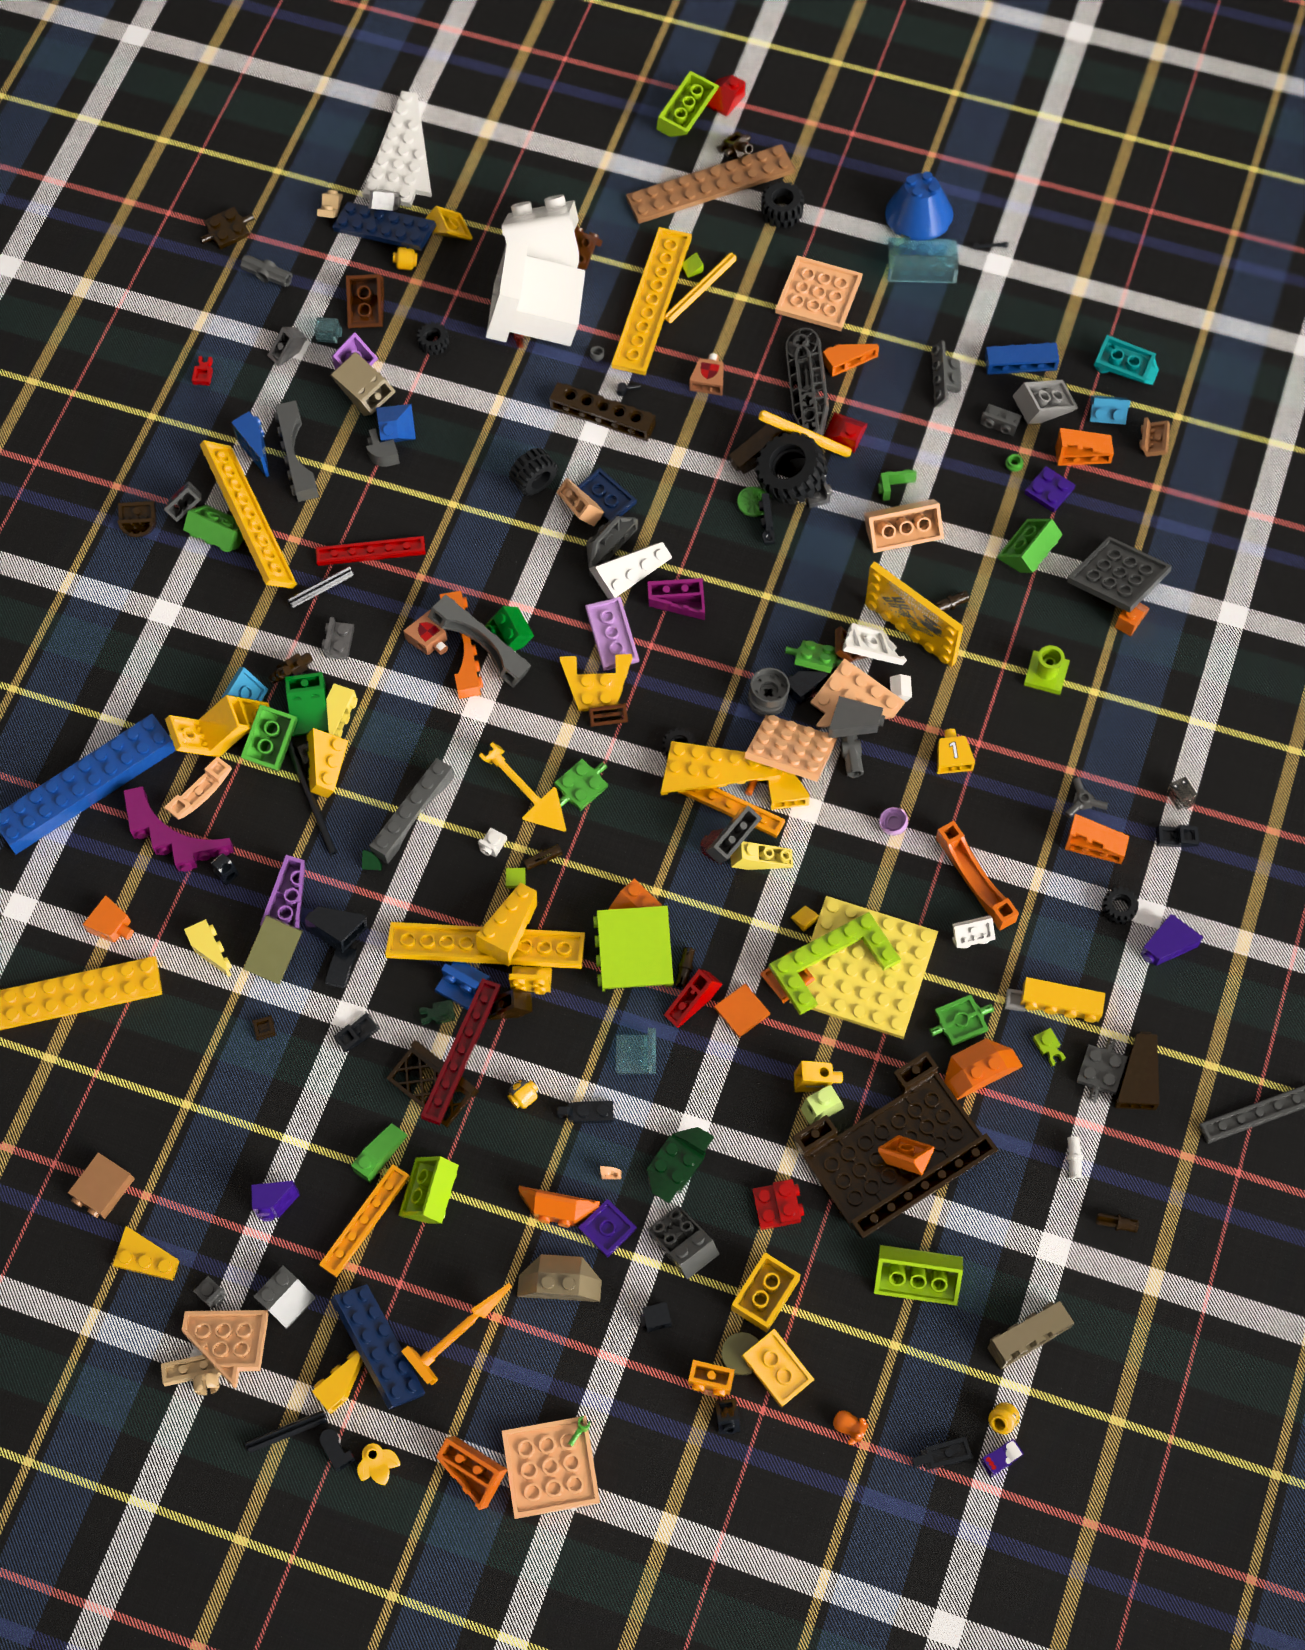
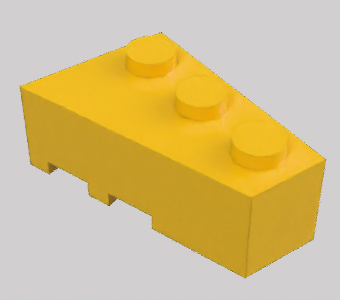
M312 728L307 734L310 792L329 798L336 787L348 740Z

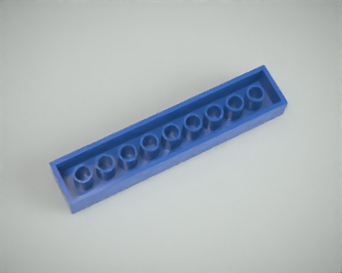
M153 714L147 716L1 810V835L15 855L175 752L172 739Z

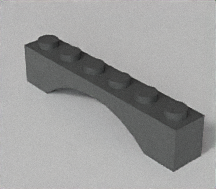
M295 400L275 405L277 412H274L276 423H280L277 430L279 437H283V441H280L282 451H286L287 454L284 456L286 467H290V470L287 471L288 478L294 484L290 485L292 495L297 496L298 502L318 498L319 494L313 472L306 469L300 463L294 451L295 439L302 426L297 402Z
M445 594L432 607L428 618L442 629L462 633L479 643L493 659L499 676L514 688L527 674L531 667L527 660L518 655L510 646L501 641L497 635L493 634L481 622L472 617L455 600Z
M438 758L434 760L370 844L371 852L378 859L389 864L400 849L406 834L419 814L432 799L445 790L454 778L451 766Z

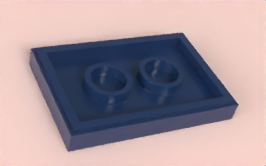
M598 468L578 485L604 511L601 517L607 522L614 517L622 516L637 503V500L601 468Z

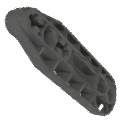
M800 328L788 337L785 347L792 411L799 426L824 436L829 403L822 345L818 334L813 329ZM811 334L816 336L813 342H810L808 338ZM819 360L820 367H816L815 361ZM792 367H796V373L792 374ZM820 374L822 382L817 381V376ZM797 381L798 387L794 389L793 382ZM823 389L824 396L819 397V390ZM795 396H799L800 402H798L797 404ZM825 404L823 412H821V405ZM797 411H801L799 419L797 418Z

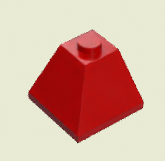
M734 75L717 79L715 84L719 85V88L707 104V107L726 117L745 96L746 82Z
M835 412L824 437L852 449L851 452L855 453L868 424Z

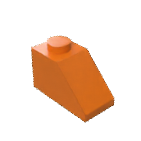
M1139 603L1131 612L1123 610L1118 616L1115 628L1131 637L1150 608Z

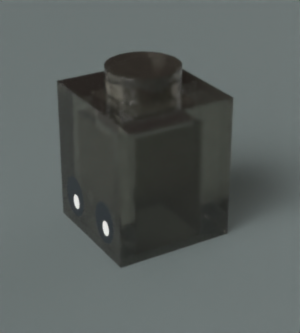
M1187 777L1169 784L1166 791L1178 811L1183 808H1191L1198 796Z

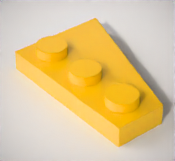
M126 1226L113 1266L173 1281L180 1261Z

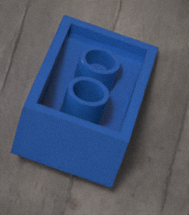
M248 411L231 423L237 442L267 478L269 470L263 438L265 434L260 427L262 424L259 418L253 416Z

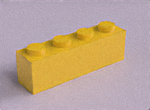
M1026 977L1023 983L1020 1005H1025L1027 1010L1034 1011L1038 1009L1043 1010L1047 1014H1063L1067 1018H1082L1086 1022L1091 1023L1099 1022L1102 1017L1105 993Z

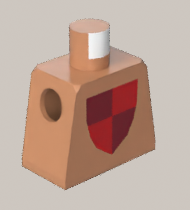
M711 353L708 359L701 358L698 360L690 377V391L723 395L724 363L718 361L719 356L717 354Z
M431 610L403 630L405 640L426 655L431 654L434 650L443 655L448 650V646L445 644L447 641L446 631L428 618Z

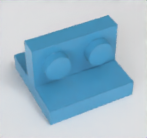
M1091 395L1090 422L1126 425L1127 411L1130 408L1129 399Z
M239 667L221 698L229 695L262 701L269 689L246 668Z

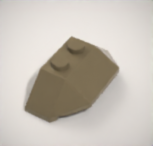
M541 1254L519 1275L517 1297L600 1302L602 1280L583 1257Z

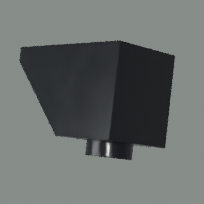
M798 671L795 675L791 674L788 677L790 683L788 695L801 705L823 687L828 679V674L826 672Z

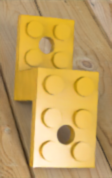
M226 695L199 720L169 715L165 721L176 751L220 757L245 734L250 733L260 704L270 707L269 703Z

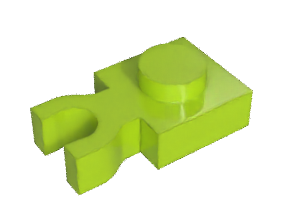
M1051 1028L1033 1036L1032 1039L1042 1056L1048 1055L1051 1067L1056 1064L1053 1059L1054 1056L1059 1057L1061 1062L1065 1060V1055L1057 1049L1061 1044Z

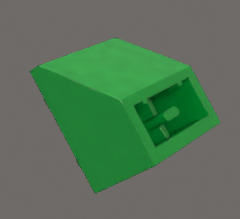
M502 606L485 625L489 631L497 635L501 641L510 646L514 651L523 648L534 637L519 607Z

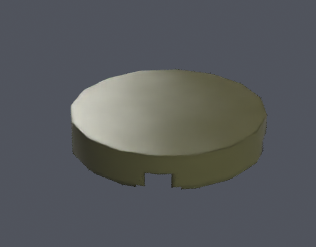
M744 1332L735 1333L728 1337L722 1346L721 1352L725 1367L735 1369V1375L752 1374L753 1371L741 1356L759 1340L750 1333Z

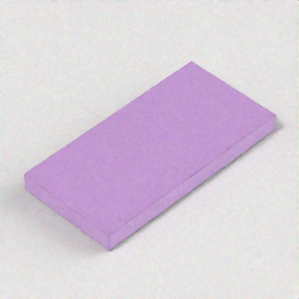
M621 597L585 605L603 671L616 668L615 655L632 654V662L630 664L638 663V653Z

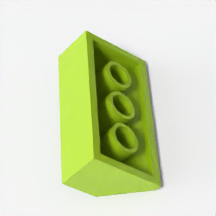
M690 71L659 115L656 130L670 137L688 134L718 90L719 85Z
M880 1245L874 1294L957 1306L963 1274V1257Z

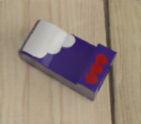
M1012 1439L983 1457L980 1462L992 1478L1010 1466L1024 1453L1016 1441Z

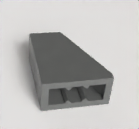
M839 696L829 727L828 737L837 738L877 733L879 726L883 727L885 716L882 715L883 708Z

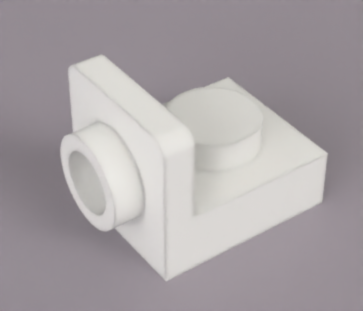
M490 828L484 839L478 841L480 851L487 856L497 857L507 841V836Z

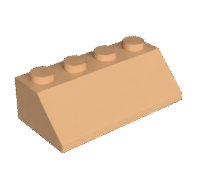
M935 499L864 513L866 531L873 553L944 539L940 503Z

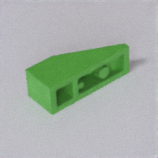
M391 1123L360 1153L351 1165L353 1171L371 1183L408 1135Z

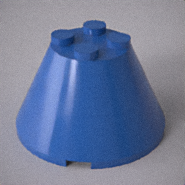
M926 171L906 178L904 184L889 200L885 210V218L891 230L899 236L902 234L910 237V240L916 241L931 240L941 236L948 230L953 221V208L938 180L931 172Z

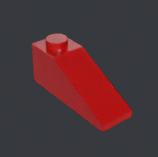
M699 969L664 1016L679 1028L712 999L722 986V983L710 972Z

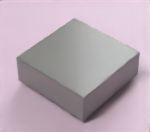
M1007 988L1005 1009L1025 1012V1005H1020L1023 991Z

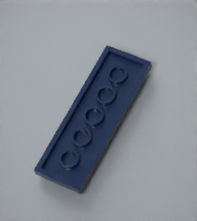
M347 202L332 227L335 232L422 251L435 229L436 223L429 219L388 210L370 209L365 205Z
M366 1284L334 1295L330 1300L387 1408L392 1409L422 1397L425 1391L408 1359L401 1352L402 1348L369 1286Z

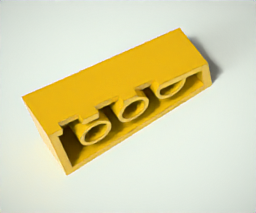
M520 882L475 935L477 950L510 966L513 954L517 951L518 943L523 937L525 928L537 907V891Z

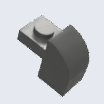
M376 428L369 430L370 437L367 438L369 446H366L370 461L381 467L400 464L394 439L380 443Z

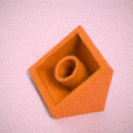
M900 1135L878 1147V1152L886 1164L919 1175H923L934 1151V1146Z

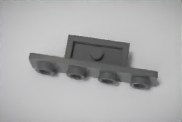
M942 340L931 350L935 407H940L948 400V390L955 393L961 391L960 360L946 356L945 341Z

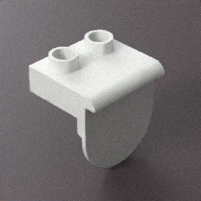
M554 195L545 198V206L532 208L530 201L516 203L511 206L512 213H508L502 224V234L505 236L506 243L507 240L528 244V257L573 268L578 267L579 251L574 231L579 219L574 200L565 202L564 195Z

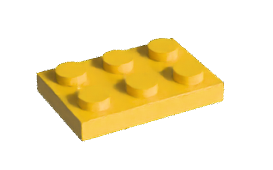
M775 1329L741 1356L780 1407H783L814 1381V1378Z

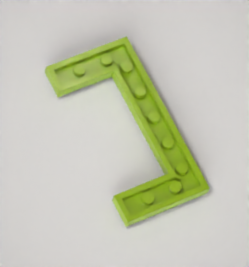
M870 912L769 964L770 970L799 1015L815 1008L818 1003L798 973L846 947L863 940L883 971L900 963L901 958Z

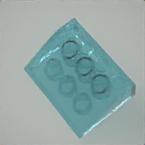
M888 238L887 282H957L958 250L956 239L916 241L910 240V238Z

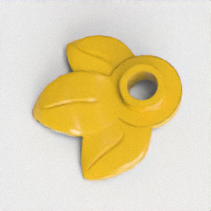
M370 1443L362 1451V1460L358 1464L357 1473L361 1481L371 1476L376 1483L386 1485L389 1479V1468L400 1466V1461L392 1450H382L378 1444ZM372 1450L377 1453V1456L373 1459L368 1456Z

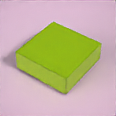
M506 868V888H516L520 882L524 885L526 884L525 868Z

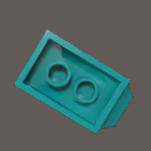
M1106 335L1094 364L1095 369L1100 373L1112 372L1153 385L1159 371L1155 359L1156 353Z

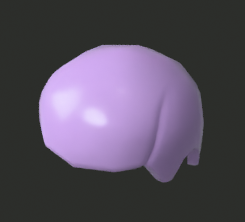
M887 808L881 813L879 824L886 834L892 836L900 835L908 826V816L901 808Z

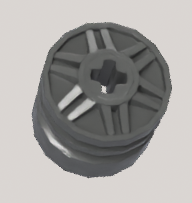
M770 667L763 668L754 674L751 679L747 699L749 707L754 713L765 717L766 715L776 716L783 711L790 688L787 676L782 671Z

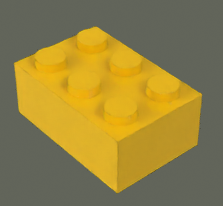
M764 1253L732 1303L731 1311L767 1333L800 1281L801 1274L769 1254Z

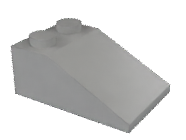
M1063 380L1024 382L1013 395L1027 424L1043 423L1078 409Z

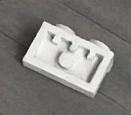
M990 915L952 924L954 933L952 941L957 948H968L974 944H986L991 940H995L993 919Z

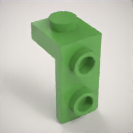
M906 469L897 472L887 471L881 473L880 483H878V494L882 495V501L890 500V485L916 482L917 471Z

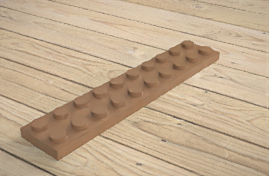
M781 144L626 194V199L638 224L794 174L795 168Z

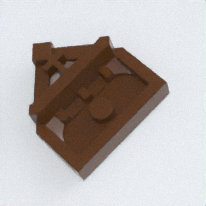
M841 626L835 629V654L849 662L867 658L866 656L843 651L847 631Z

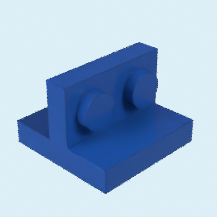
M453 962L451 966L445 963L441 969L443 978L435 988V992L468 1010L482 978L486 980L490 978L485 973L465 962Z

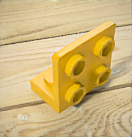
M512 967V974H509L511 989L534 992L539 995L546 994V992L551 993L552 968Z

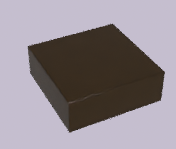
M272 1016L252 1021L257 1041L277 1036Z

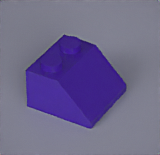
M293 1181L251 1185L252 1210L259 1219L265 1222L281 1217L299 1196V1190Z

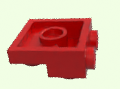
M793 1179L774 1182L773 1185L752 1189L760 1230L801 1223L804 1209L802 1203L798 1204L797 1196H800L798 1184H794Z

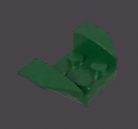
M699 1127L676 1132L669 1136L647 1168L652 1193L670 1204L676 1193L680 1194L704 1160L706 1149L714 1139V1136Z

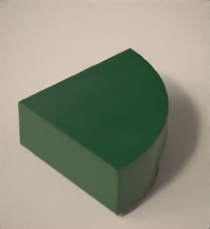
M363 850L362 869L382 870V864L378 857L369 850Z

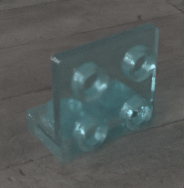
M648 1028V1035L616 1036L617 1074H656V1028Z

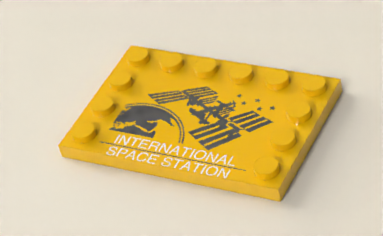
M874 561L869 569L865 600L867 607L879 613L885 621L894 624L900 632L906 633L912 641L921 644L927 652L936 655L942 663L952 667L957 660L964 626Z

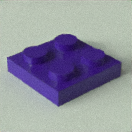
M1045 466L1027 487L1024 494L1054 513L1075 489V484Z
M607 1199L578 1229L608 1258L637 1227Z

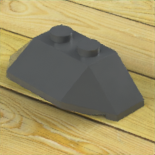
M617 516L610 519L605 525L603 524L599 528L598 533L594 537H590L586 543L588 567L591 568L609 561L638 529V519L635 517ZM589 570V575H590L591 578H593L594 576L592 575L591 571Z

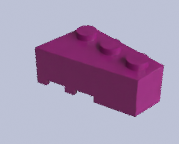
M703 578L647 582L649 607L705 620Z

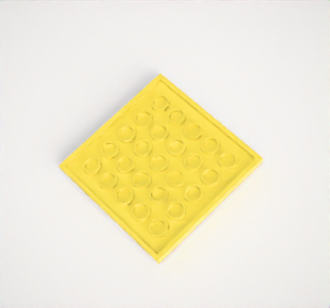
M826 896L810 942L870 912L901 958V961L883 971L864 941L860 940L808 967V971L815 980L807 985V988L818 1003L811 1010L904 1039L938 931Z

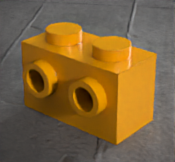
M693 1360L688 1385L692 1386V1389L695 1391L704 1392L705 1389L713 1391V1395L725 1397V1394L730 1395L735 1369Z

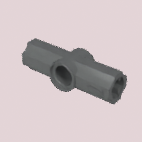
M244 255L242 258L241 269L256 275L260 281L265 283L271 281L283 287H288L291 284L292 273L278 268L272 261L268 259L261 261L249 255Z
M857 735L841 737V755L845 760L847 776L856 778L863 775L860 739H858Z

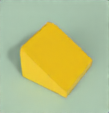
M805 905L791 919L804 932L818 921L819 915Z

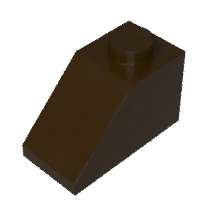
M511 989L498 995L488 1019L519 1018L532 1012L531 993Z

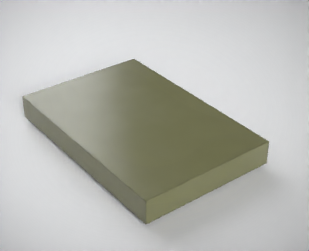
M266 915L243 969L280 985L303 930Z

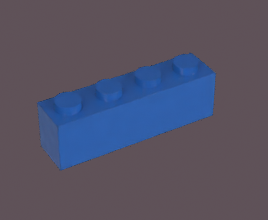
M1046 342L1043 344L1029 343L1026 345L986 347L985 363L987 375L1056 371L1059 364L1057 343Z

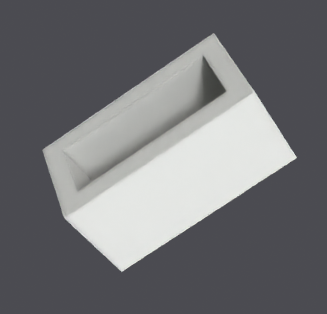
M902 674L891 676V692L905 702L912 698L911 676Z

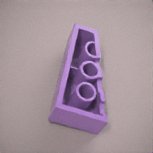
M289 855L285 856L261 920L260 928L266 915H269L300 929L305 860Z

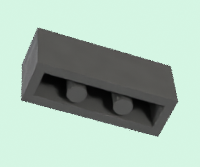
M749 805L740 809L708 847L706 852L719 864L727 861L762 818Z

